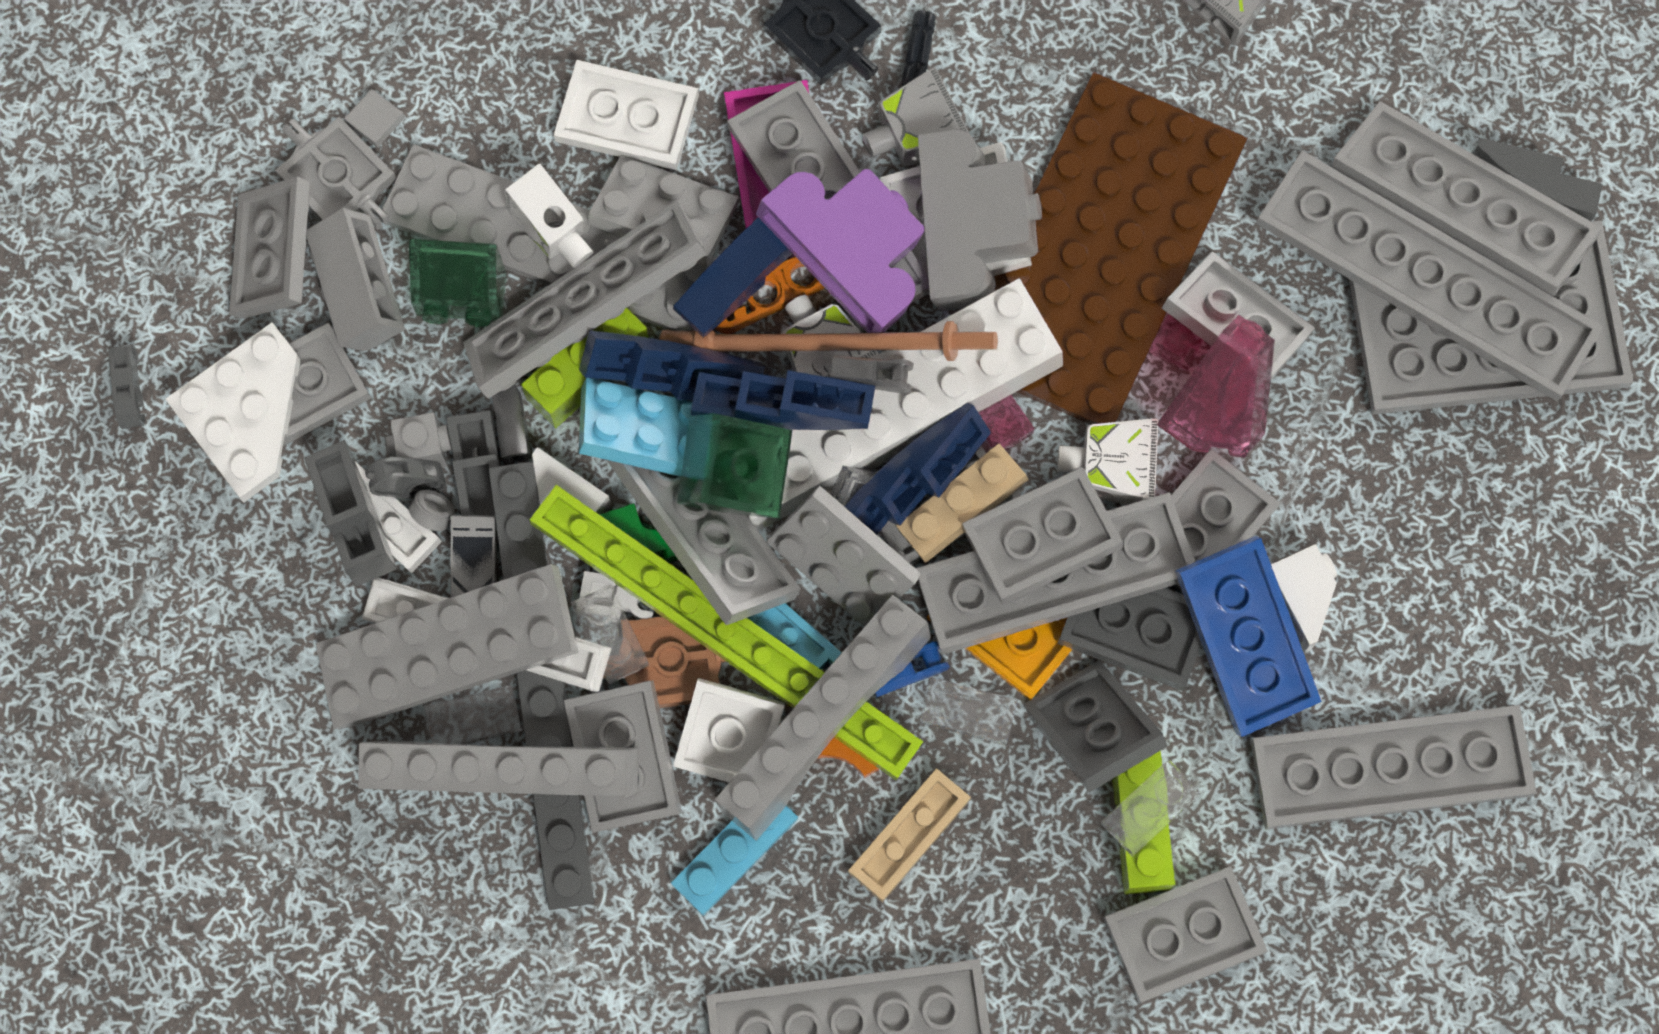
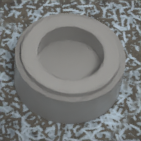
M433 490L418 491L408 507L411 517L419 525L432 531L445 530L451 522V516L455 515L452 503L444 495Z

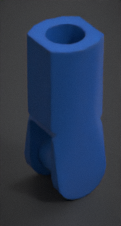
M935 641L924 645L912 659L914 660L922 656L927 669L915 673L910 662L902 672L881 687L874 694L875 697H880L947 671L950 666L948 662L943 663L938 651V642Z

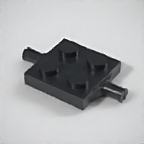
M782 0L783 2L779 10L763 23L764 32L821 86L836 72L848 65H851L865 81L870 80L871 76L873 77L878 70V67L863 55L862 52L865 46L881 33V24L855 0Z

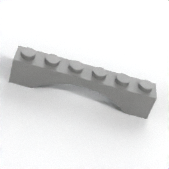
M892 595L716 797L715 801L722 813L757 841L786 807L808 770L839 730L870 697L888 681L902 672L929 641L931 635L928 622Z
M403 741L359 743L358 789L626 797L638 794L639 748L486 746Z

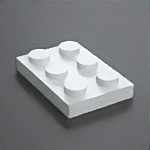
M576 60L554 132L555 142L617 157L624 155L643 163L677 171L698 100V88Z

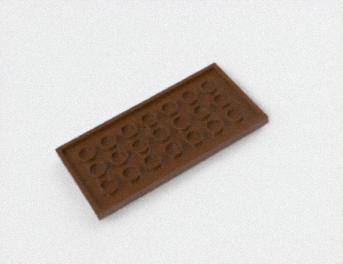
M1093 72L1034 193H1038L1040 198L1042 219L1035 220L1038 252L1035 256L1030 257L1032 265L994 276L996 282L995 291L1020 278L1063 351V366L1016 392L1090 425L1117 421L1167 314L1162 307L1167 298L1181 284L1248 137Z

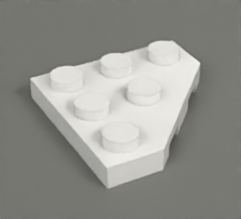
M273 322L165 399L243 502L280 477L283 460L281 453L285 434L287 435L293 405V400L291 399L295 376H298L301 361Z

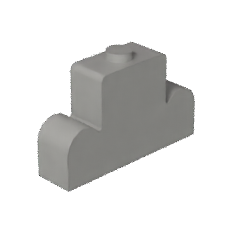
M953 129L918 135L930 300L940 312L963 309L995 291L996 282L993 274L986 266L987 263L1035 256L1038 252L1035 220L1042 219L1038 193L1033 194L1032 179L1023 163L1016 160L985 165L984 154L974 138L964 130Z

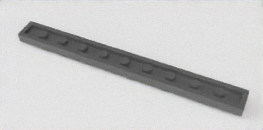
M526 462L489 468L504 580L548 565L544 533L530 524V518L540 506L534 463ZM527 670L518 672L517 680L526 746L574 747L564 700H567L565 682ZM533 794L548 909L557 910L595 904L580 795Z

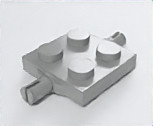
M340 117L335 119L325 129L311 135L295 119L289 121L292 129L286 123L282 132L297 147L292 156L275 170L278 177L282 181L299 177L310 182L309 209L320 221L345 208L370 215L374 227L377 230L383 228L381 221L386 225L390 217L375 201L378 195L396 181L395 173Z

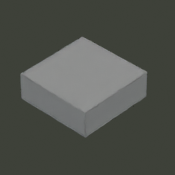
M371 89L344 120L349 127L378 148L405 119V116L398 108Z

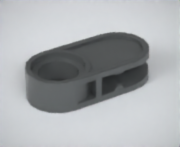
M133 344L111 347L109 349L115 416L121 429L144 426L146 422L145 414H140V407L144 406L139 385L137 367L139 357Z
M388 457L374 461L365 469V475L370 479L369 490L373 495L413 499L420 490H433L440 493L446 488L442 466L437 461Z

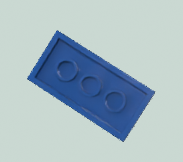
M1251 537L1175 570L1234 731L1238 736L1244 737L1322 702L1260 537Z

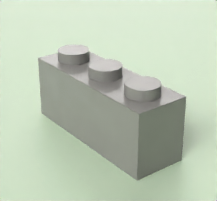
M342 208L307 229L306 236L310 246V257L316 266L321 283V294L327 303L333 324L332 329L336 334L339 346L366 351L404 331L405 327L371 216Z

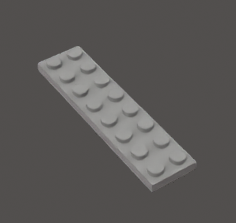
M412 145L382 208L390 217L387 220V225L546 285L552 284L574 269L561 253L549 259L509 214L506 207L505 189L512 185L513 181L420 146ZM572 204L584 220L581 237L593 251L589 258L621 238V236L588 225V213L590 210ZM553 223V224H550V225H548V226H550V227H552V228H557V227H560L561 225H560V224H557V223ZM712 256L707 267L695 264L689 270L679 272L664 282L657 291L643 296L626 308L639 320L665 330H694L673 310V305L717 257Z
M1303 150L1256 222L1257 225L1557 402L1564 394L1604 328L1603 325Z

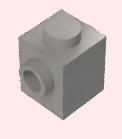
M434 412L391 420L393 435L386 436L389 457L432 460L439 462L442 468L448 467L445 451L452 450L448 426H441Z

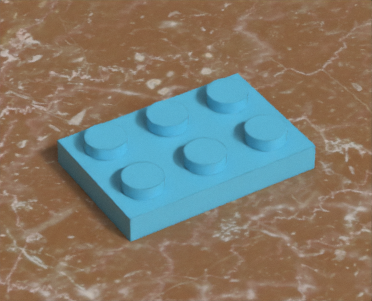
M586 378L581 388L579 454L706 482L711 473V422L690 419L691 401L677 400L674 397Z

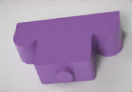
M869 169L861 171L828 200L824 198L825 190L822 182L815 175L807 172H796L790 175L761 200L756 215L867 333H884L902 317L914 298L916 289L910 274L903 269L892 267L916 247L924 233V226L908 210L909 207L905 199L897 191H890Z

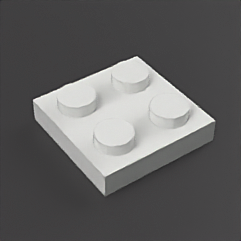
M698 678L673 767L730 782L779 726L785 702Z

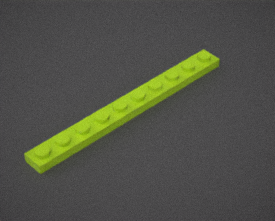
M555 485L530 518L532 526L793 709L825 673L748 618L725 625L691 578L558 485ZM865 702L834 737L894 780L899 778L923 743L921 739L868 702Z

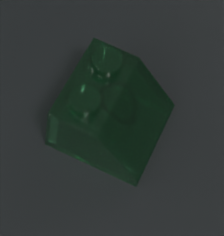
M410 239L411 304L416 315L422 316L423 321L432 324H445L448 322V318L465 319V323L468 325L487 327L491 321H496L503 316L507 272L497 244Z
M716 413L690 416L677 504L715 512L780 518L793 430Z

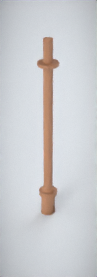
M947 321L943 332L716 334L712 330L703 338L695 330H663L659 337V340L719 352L943 350L947 361H955L958 350H995L998 346L997 332H958L957 324L954 321Z

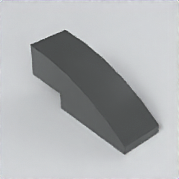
M1484 138L1478 139L1471 152L1472 154L1587 220L1592 221L1597 214L1603 184L1560 174L1564 158Z
M493 410L446 417L454 459L452 463L461 515H495L489 468L501 466Z
M343 440L304 457L326 526L334 537L344 570L356 587L397 570L381 523L346 441Z

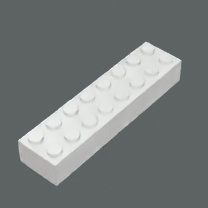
M1020 278L921 331L943 332L945 323L947 321H954L957 324L958 332H997V349L958 350L955 361H947L943 350H886L873 357V359H905L913 362L914 365L913 370L908 371L907 383L911 385L909 393L875 390L868 429L789 430L746 426L711 445L710 447L756 529L759 531L792 514L819 486L828 493H831L890 461L930 427L964 404H973L976 410L980 412L1063 366V351ZM879 369L878 379L890 380L891 370Z

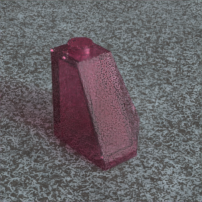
M1238 315L1219 335L1163 414L1157 426L1192 451L1208 453L1211 447L1228 449L1230 456L1245 458L1262 439L1266 431L1275 340L1267 335L1260 325Z

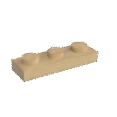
M999 443L951 481L939 498L931 497L911 513L901 526L896 525V528L926 563L964 533L962 523L994 509L1029 481L1028 477Z
M936 768L853 864L848 873L883 903L969 803L971 797Z

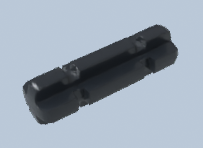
M918 10L914 13L902 76V87L927 70L936 23V16L932 12Z

